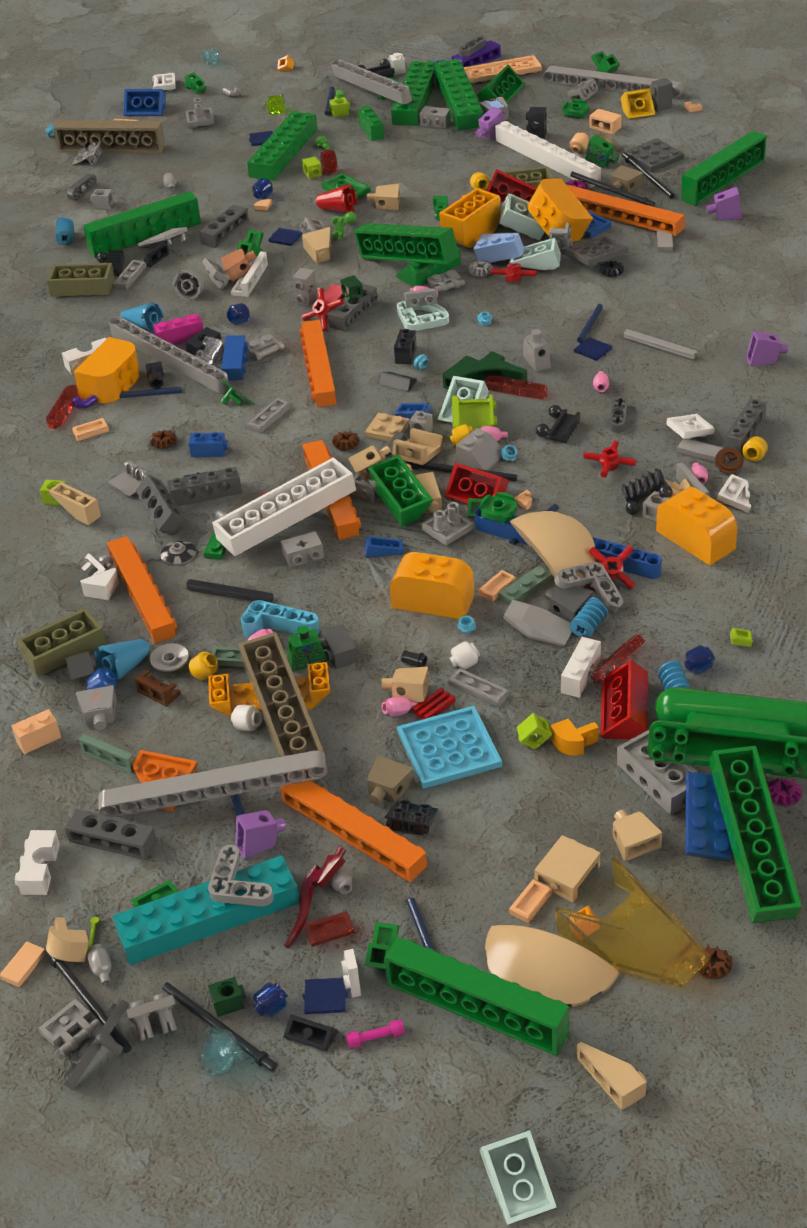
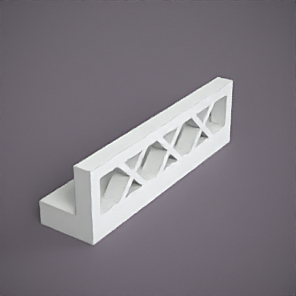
M260 252L257 259L250 262L251 268L238 279L231 290V295L249 297L268 266L266 252Z

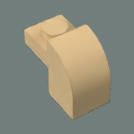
M56 917L54 926H51L49 929L46 945L47 952L59 960L85 962L89 943L86 930H67L65 918Z

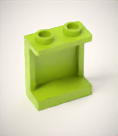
M493 394L489 395L488 399L459 400V396H452L453 428L467 424L472 426L474 431L476 428L481 429L483 426H497V416L493 414V410H497Z

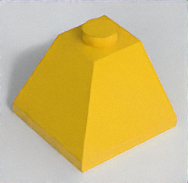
M650 88L624 92L621 96L623 112L628 119L655 115Z

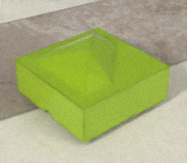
M731 628V644L746 647L752 646L751 631Z

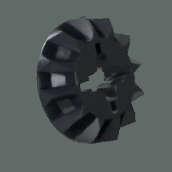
M610 260L600 264L599 271L602 275L615 277L623 273L624 266L621 262Z

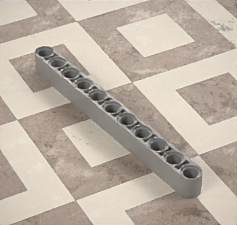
M340 59L331 62L335 77L401 104H407L412 101L409 87Z
M558 66L548 67L543 74V79L549 83L577 86L588 78L589 80H595L598 89L617 92L650 88L649 86H652V81L659 80ZM671 81L673 83L672 99H677L683 92L684 86L681 82Z
M121 317L109 319L111 335L116 339L133 343L135 348L159 362L161 361L163 364L217 393H226L230 389L227 384L221 381V379L228 381L226 372Z
M318 750L103 790L98 795L99 814L118 817L320 779L327 774L325 754Z

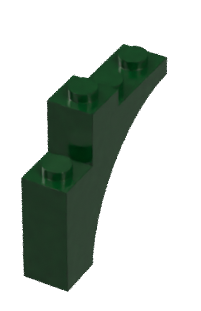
M492 351L481 360L466 355L442 374L443 388L449 389L453 376L480 380L485 383L505 382L522 387L527 385L526 369L506 362L505 356Z

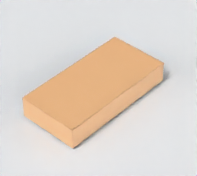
M104 418L73 427L72 432L77 441L109 432V427Z
M501 570L478 590L480 596L494 602L499 598V592L517 581V577Z
M533 879L509 908V914L529 923L551 896L552 888Z
M26 941L0 973L1 980L20 987L46 955L45 949Z

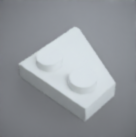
M731 474L716 500L749 513L751 504H749L748 481Z
M345 950L344 961H341L345 989H350L352 998L361 996L354 950Z

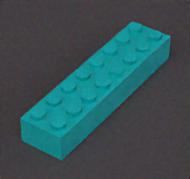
M281 855L237 871L234 879L236 881L269 884L272 887L274 899L267 906L215 902L210 898L208 890L210 881L112 915L129 965L299 904L298 888L283 856ZM238 890L235 894L238 896H242L246 894L247 891Z

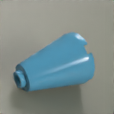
M147 303L123 310L120 317L154 334L153 325L161 322L164 314L158 304Z
M143 639L102 645L95 651L94 658L97 669L105 668L111 670L115 674L117 682L149 655L150 646Z

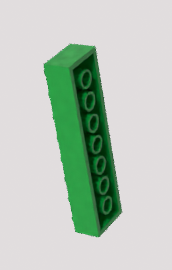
M460 59L434 63L436 81L446 105L450 109V114L457 131L479 128L478 121L483 116V110Z
M411 62L402 84L409 87L412 101L407 104L394 102L391 109L392 125H419L420 112L427 105L436 82L434 63L437 62Z
M298 111L291 112L247 162L249 177L274 181L318 130L316 115L300 113Z
M752 130L682 174L681 201L696 206L765 161L767 135Z
M189 191L87 223L83 226L88 250L96 258L99 252L109 254L108 251L121 250L131 247L170 229L190 228L201 224L198 199Z
M365 223L354 230L361 258L449 264L459 258L452 228Z
M756 746L713 751L709 765L752 924L797 918L802 905Z
M397 937L384 957L387 984L399 991L555 1056L558 1055L569 1035V1006L560 1000H553L538 991H531L521 987L518 983L509 982L496 974H489L473 965L457 961L454 957H447L432 948H425L412 940H406L401 937Z

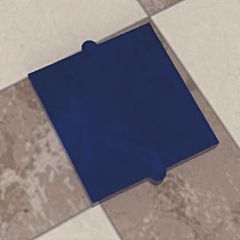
M273 131L250 133L249 142H251V146L263 145L272 135Z
M278 228L275 233H272L268 241L292 246L298 241L302 232Z
M589 337L584 342H580V345L574 349V352L598 361L601 357L606 356V353L612 349V346Z
M343 978L305 980V994L302 995L305 1014L346 1012L348 992H346Z

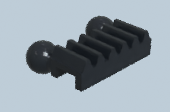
M382 59L380 66L366 69L386 78H389V75L393 77L395 74L394 68H391L390 62L387 59ZM358 65V67L366 69L364 65Z
M110 250L108 251L109 254L99 252L97 254V261L100 263H112L113 272L119 277L125 260L124 251Z
M552 405L548 411L549 415L552 418L558 419L551 429L546 424H539L536 427V434L539 437L549 435L550 440L567 443V439L570 438V435H572V432H574L577 424L580 422V412L572 415L567 413V409L562 410L560 406Z
M655 468V473L649 471L648 476L642 475V479L635 478L634 483L629 481L628 486L622 484L621 488L627 502L625 510L630 515H635L639 512L640 506L637 501L651 495L654 491L658 492L661 498L671 497L673 494L672 488L664 480L663 473Z

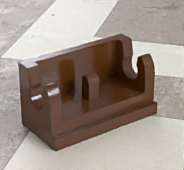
M149 669L134 677L137 692L165 707L181 695L180 690L174 689L177 687L175 683L168 686L155 679L152 675L146 678L151 673Z

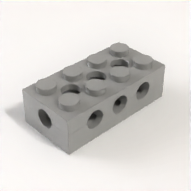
M648 730L617 747V765L671 816L686 807V774L689 771H697L688 764L656 761L650 758L647 751Z

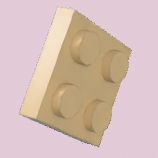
M378 413L366 429L365 437L390 442L396 432H405L409 426V418Z

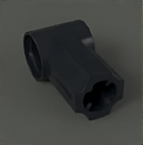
M162 362L145 364L150 387L154 389L161 388L164 385Z

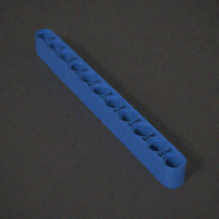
M481 508L475 510V528L478 531L509 540L516 538L520 543L527 544L510 523L511 520L519 516L514 515L508 519V522L499 523L498 521L483 518L481 516ZM592 537L595 548L606 558H617L627 547ZM633 548L634 551L622 562L624 572L649 579H657L661 576L662 558L657 554Z

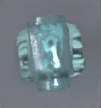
M205 48L204 52H202V60L207 65H216L220 61V53L216 48Z

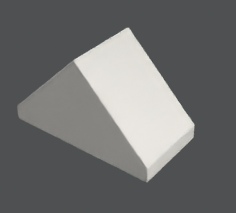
M116 568L80 580L85 597L109 600L119 585Z

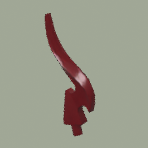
M339 846L334 855H328L322 868L316 864L304 878L300 890L298 917L288 939L283 945L284 947L289 948L305 926L314 888L317 885L323 888L346 862L343 859L346 849Z

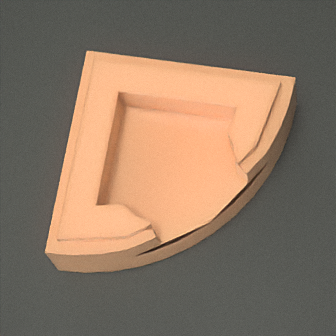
M685 102V108L690 113L702 110L703 106L699 103L696 105L692 104V102Z
M272 199L258 201L254 204V210L268 211L272 205Z
M526 490L514 497V501L517 502V505L528 510L532 505L531 493Z

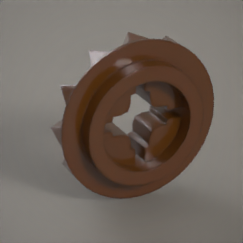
M165 429L163 431L158 430L157 433H152V436L149 437L151 446L158 449L171 447L177 441L176 434L171 430L166 431Z
M344 431L334 435L332 442L333 446L339 450H350L359 445L360 439L357 433Z
M726 447L716 454L715 463L720 472L728 475L735 474L741 470L744 459L740 451L732 447ZM726 457L729 458V460H734L732 461L731 465H729V463H724L726 462Z
M707 946L704 950L700 949L697 956H695V967L704 977L720 979L727 976L732 970V956L728 955L727 950H720L718 946L716 948ZM715 957L717 962L711 967V960Z

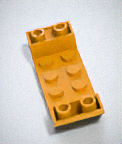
M327 662L307 664L308 676L294 677L307 710L313 709L330 693ZM228 674L208 676L209 705L211 708L231 717L232 712L238 705H254L261 712L251 683L230 685Z

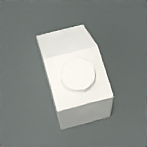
M394 53L389 55L388 60L391 68L395 70L394 75L406 73L403 54Z

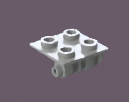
M101 141L98 143L93 142L87 148H81L78 151V155L74 158L75 160L72 165L85 159L91 165L96 164L102 154Z
M127 461L124 464L126 471L108 481V483L128 497H131L137 493L136 489L146 475H150V473L135 465L134 462Z

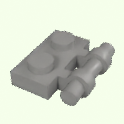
M455 270L427 277L429 286L442 293L465 285L464 279L461 280V277Z
M74 999L38 1029L40 1034L54 1047L63 1041L65 1044L59 1048V1051L65 1056L70 1051L74 1052L79 1048V1044L87 1037L91 1038L100 1021L95 1019L89 1024L87 1021L91 1018L90 1011ZM80 1028L81 1031L77 1033L74 1037L70 1035L76 1029Z

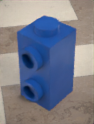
M191 433L189 439L191 457H225V452L229 449V441L225 439V433Z

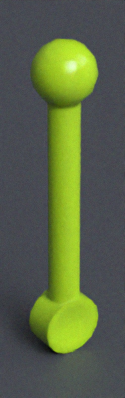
M98 917L90 919L92 927L86 955L90 952L89 948L93 946L96 926L100 923Z

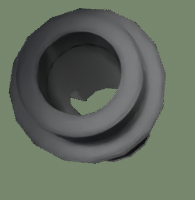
M404 650L401 655V660L404 663L414 664L417 667H425L428 658L422 652L418 654Z

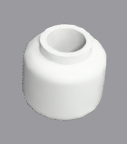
M464 641L451 649L452 657L449 659L455 668L459 667L467 670L478 663L480 654L473 643L469 644L467 641Z
M238 705L231 714V721L233 726L239 731H255L261 725L262 714L254 705Z

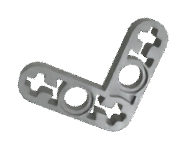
M598 562L562 569L555 577L556 585L563 589L591 583L602 603L611 612L618 611L623 604V599L606 569ZM576 572L581 573L584 578H579ZM600 584H605L608 590L603 589Z
M226 845L221 848L208 886L210 898L215 902L251 906H267L271 904L274 896L272 887L269 884L234 880L240 863L238 847ZM223 870L230 871V874L226 876L219 875ZM238 890L247 891L246 894L242 896H238L235 894Z

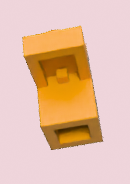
M569 718L550 725L552 733L550 740L560 752L566 755H583L584 747L599 742V727L595 722L577 729Z

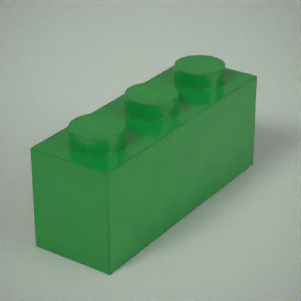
M364 106L358 109L359 125L371 141L384 139L383 122L371 106Z

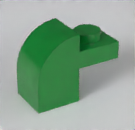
M603 51L595 53L591 57L597 66V72L613 73L617 71L620 65L613 54L606 56Z
M249 230L246 242L239 241L237 250L243 249L245 254L253 250L256 257H258L259 253L263 251L260 247L264 233Z
M375 923L372 943L368 942L366 967L386 970L384 957L398 937L399 925Z

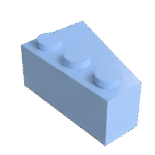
M519 233L482 234L473 250L478 262L480 260L481 262L491 263L521 257L525 248Z

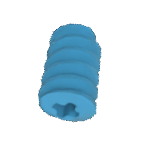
M59 217L56 221V241L61 245L70 244L74 240V222L69 218Z
M595 597L589 598L588 602L571 621V632L584 637L593 635L597 627L608 615V610L601 600Z
M678 661L667 662L659 668L658 677L664 690L671 687L691 688L682 665Z

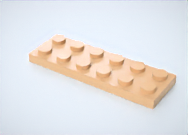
M532 55L464 67L470 83L475 84L476 82L492 80L507 64L518 75L537 73L542 71V66L536 57Z

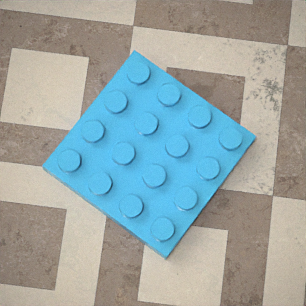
M475 706L397 726V733L422 789L502 767V760Z

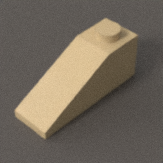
M62 482L49 490V494L75 519L89 525L101 517L96 498Z
M580 1042L577 1044V1059L621 1110L626 1109L646 1096L647 1081L642 1072L636 1071L631 1064L585 1043Z

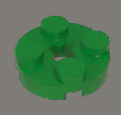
M573 99L570 103L566 101L562 105L563 116H571L578 119L584 118V115L589 112V103L587 105V102L581 99Z
M497 492L495 496L491 497L490 494L486 495L480 503L481 516L489 520L498 521L499 523L508 522V519L517 512V502L508 493Z

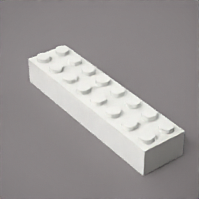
M333 457L212 522L216 538L234 556H237L356 491L353 473Z

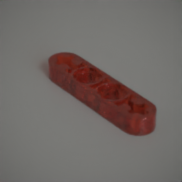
M489 376L486 378V386L490 391L533 399H544L548 395L547 386L544 384L500 376Z
M76 385L67 386L46 417L49 428H59L74 406L72 399L79 396Z
M640 633L628 639L589 675L594 684L605 679L645 642Z

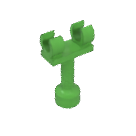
M348 212L344 217L335 216V218H332V225L335 224V232L332 233V239L338 237V240H341L344 237V227L347 224H353L357 220L354 212Z

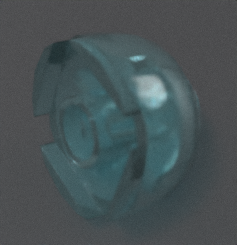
M208 1027L205 1035H209V1039L207 1042H203L202 1069L207 1068L203 1075L223 1076L234 1068L236 1061H240L241 1046H237V1040L229 1030L220 1027Z

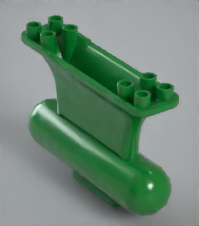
M682 687L667 688L658 696L655 710L659 720L653 722L650 726L647 748L648 755L653 760L710 767L709 762L713 751L756 746L764 773L807 779V702Z

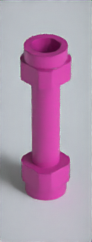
M393 1020L389 1022L390 1025L359 1034L357 1030L346 1034L349 1049L361 1047V1043L392 1035L395 1038L405 1034L402 1020Z

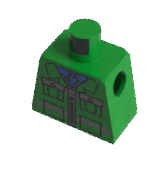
M595 134L589 139L586 161L594 163L601 168H606L611 162L616 164L619 156L613 154L614 145Z
M300 626L297 629L298 633L288 637L287 660L292 672L308 668L307 664L328 663L316 630H309L307 626Z

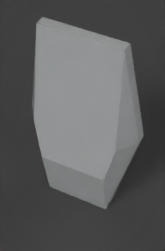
M187 227L170 229L138 243V246L144 248L159 245L164 241H167L169 246L172 245V240L180 238L181 242L185 241V234L189 233Z
M512 600L503 617L521 633L533 640L565 647L572 634L570 622L543 608Z

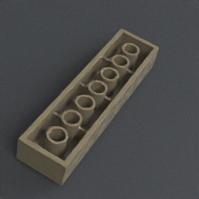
M58 120L54 126L58 152H78L81 148H87L93 142L98 143L100 141L102 153H162L166 146L162 121Z
M277 632L238 643L243 664L278 757L317 750L324 753Z

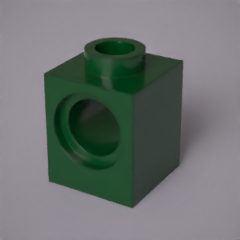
M354 275L340 280L341 293L349 301L364 297L363 285Z
M235 977L208 985L217 1017L244 1009L242 999L246 998L245 990L242 984L238 985Z

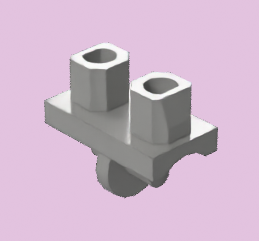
M88 554L85 556L88 562L82 567L83 571L90 577L91 575L94 576L112 569L114 560L110 555L100 556L99 561H97Z

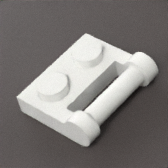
M175 73L158 74L152 77L154 82L153 89L167 91L176 89Z

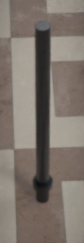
M626 152L622 153L626 163H630L638 171L644 172V176L670 199L674 197V193L636 162L632 155H628Z
M573 171L570 174V177L641 204L655 206V202L648 200L647 197H640Z
M405 461V463L410 464L415 469L424 468L452 472L454 467L453 465L431 462L420 465ZM478 469L510 481H517L518 478L517 474Z
M46 950V955L51 960L50 964L60 971L94 1016L104 1025L108 1020L104 1011L65 962L54 958ZM115 1026L110 1036L116 1043L124 1047L122 1050L124 1053H128L132 1046Z
M169 982L163 985V991L167 992L170 996L173 995L175 1000L254 1058L256 1064L259 1066L263 1065L271 1072L277 1068V1063L269 1058L268 1053L258 1050Z

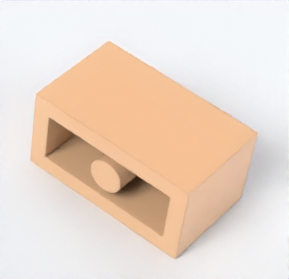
M597 109L590 115V128L614 134L621 128L622 115Z
M49 709L11 725L16 742L24 754L61 738L57 721Z

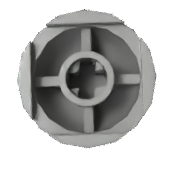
M188 269L176 274L173 279V287H175V293L178 297L190 301V299L194 300L201 295L204 289V281L197 271Z

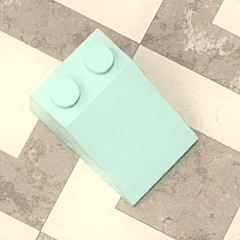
M556 238L525 246L521 257L511 258L510 264L518 263L524 268L554 270L560 265L561 252Z
M453 376L438 421L453 424L452 396H459V400L486 399L489 390L485 382Z
M530 1130L480 1148L479 1151L507 1225L556 1208Z

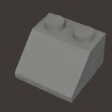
M476 428L456 445L457 462L475 469L490 470L503 459V455H501L502 448L490 433Z

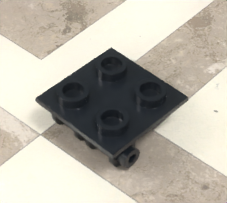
M408 800L397 801L385 815V819H387L386 826L391 830H402V832H405L408 824V833L413 831V834L424 836V834L429 833L430 826H427V824L436 814L438 808H433L429 804H412Z

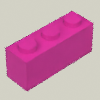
M190 314L186 317L154 324L153 329L155 336L176 345L186 342L202 331L203 323L199 314Z

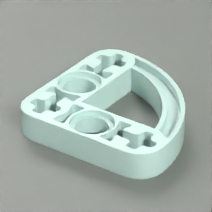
M405 301L397 303V313L405 329L419 331L444 326L449 323V313L438 304L407 308ZM414 310H422L431 313L416 316Z

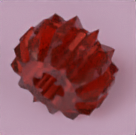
M334 150L322 151L320 162L323 173H335L338 167L336 153Z

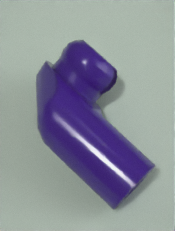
M95 395L85 400H81V397L77 396L72 399V402L76 408H88L97 403L98 399Z

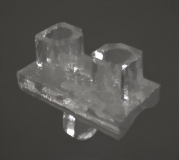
M206 336L203 340V344L206 346L204 351H197L195 357L212 365L216 359H222L219 353L223 342Z

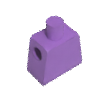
M493 106L479 119L480 128L475 132L478 138L484 137L488 140L496 138L495 126L505 121L503 110Z
M737 187L714 195L715 204L706 205L707 213H716L718 220L742 219L740 196Z
M753 331L746 358L750 366L774 364L777 362L779 354L788 353V345L782 344L776 334Z
M266 810L236 816L235 846L238 847L240 854L245 860L274 847L276 845L277 833L286 830V823L283 818L274 820L269 811Z

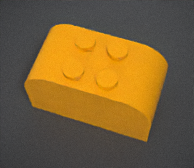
M561 178L543 179L527 206L531 215L548 236L550 228L565 229L566 222H569V228H572V237H570L572 242L580 241L593 219Z
M475 188L439 213L440 227L453 229L456 244L467 248L474 247L482 234H492L497 229L500 222V196Z
M108 337L74 370L78 394L81 399H87L95 395L98 399L97 403L102 404L120 399V393L127 392L141 375L135 345L129 341Z
M688 487L658 506L656 531L709 566L736 549L737 522L734 515L727 507L700 490Z
M411 552L406 554L402 558L390 583L391 608L460 619L462 616L467 615L475 596L474 574L466 562L457 558L427 553Z

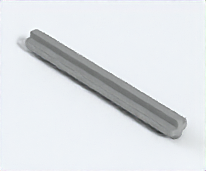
M626 329L624 331V338L692 360H695L697 357L696 350Z

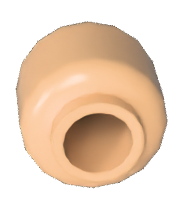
M576 133L570 141V147L573 152L584 153L586 151L589 141L588 135L586 133Z

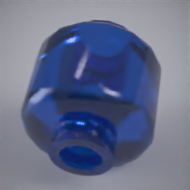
M266 178L258 179L252 187L254 197L266 199L273 191L272 182Z
M244 303L234 304L228 308L227 318L232 324L239 325L249 320L250 311Z
M698 645L686 652L684 665L689 672L693 671L699 675L713 666L715 657L708 646Z
M268 982L253 995V999L256 1002L253 1007L261 1017L266 1014L268 1017L273 1018L287 1006L286 998L288 995L277 982L275 984Z

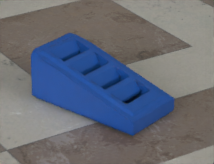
M401 403L394 415L409 418L410 420L416 411H423L432 415L433 411L430 403Z
M366 537L365 557H380L404 553L403 540Z

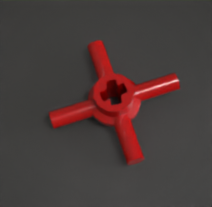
M511 263L507 265V269L492 268L491 274L506 275L505 281L518 282L521 281V276L536 277L537 271L522 270L521 264Z
M318 288L319 300L313 304L312 311L302 315V319L305 321L314 316L320 318L322 331L325 332L328 331L327 314L333 308L343 305L344 301L341 298L329 303L325 300L324 288Z
M613 441L611 447L603 449L602 454L584 452L583 459L600 461L602 464L600 475L603 478L607 477L609 471L617 469L618 464L636 466L637 459L620 457L617 450L619 446L618 441Z
M630 545L617 558H606L594 546L589 550V553L604 566L611 579L618 578L630 590L636 585L623 573L622 562L634 551ZM613 565L616 566V567H615V570H614V569H612L611 571L608 570V569H609V566H610V567H612Z

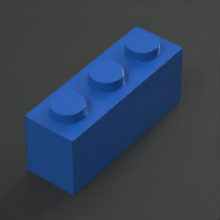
M245 335L226 336L222 371L227 373L228 381L243 380L244 373L247 372L245 362H248V354L246 352L249 351V342H246Z

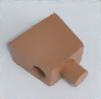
M239 249L220 259L230 280L234 282L251 268L250 262L257 259L253 250L245 254L243 249Z

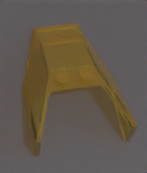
M615 856L612 858L614 884L631 894L608 916L598 918L561 907L555 909L558 935L586 948L608 962L615 969L682 988L711 959L710 954L674 913Z

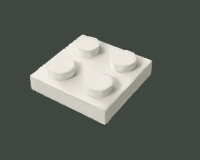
M698 414L667 418L666 423L683 439H691L698 436L706 437L707 435L714 434L715 430L712 425Z

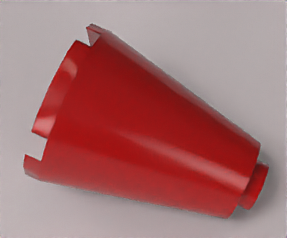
M344 185L318 194L315 203L319 209L346 214L348 212H355L353 208L354 205H357L356 192L354 189H351L352 185Z

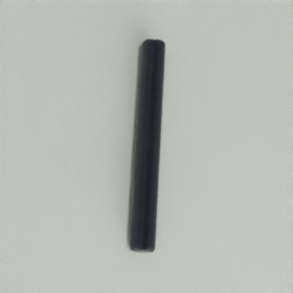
M188 579L186 582V589L250 601L261 600L272 603L274 600V595L270 592Z

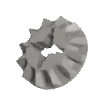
M479 260V262L470 264L469 273L476 277H484L491 274L493 266L490 262H481Z

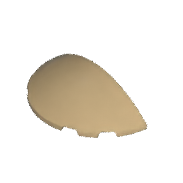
M541 511L527 513L510 521L529 547H532L549 567L554 577L562 569L596 562V558L589 553V550L593 546L595 547L590 533L579 521L559 512ZM576 572L579 578H584L581 573Z
M516 925L491 926L486 938L485 951L490 973L496 974L509 982L518 983L521 987L531 991H538L553 1000H560L564 1004H571L572 1007L588 1003L590 997L599 992L602 994L606 992L619 975L617 969L593 952L568 939L539 929Z

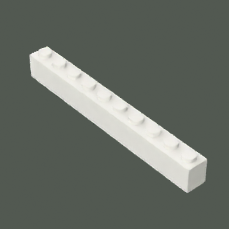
M503 121L495 126L497 142L573 180L575 178L570 177L572 171L601 182V167L594 163H590L508 121ZM587 183L589 188L594 187V185Z

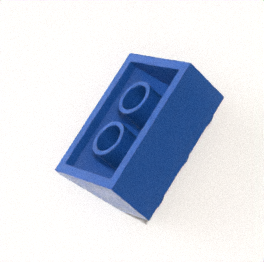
M124 89V116L163 114L166 107V93L163 89Z

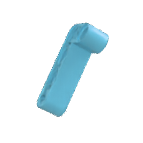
M261 600L252 602L241 617L243 635L247 638L263 628L296 634L300 626H307L309 630H316L317 635L320 633L318 616L315 613Z

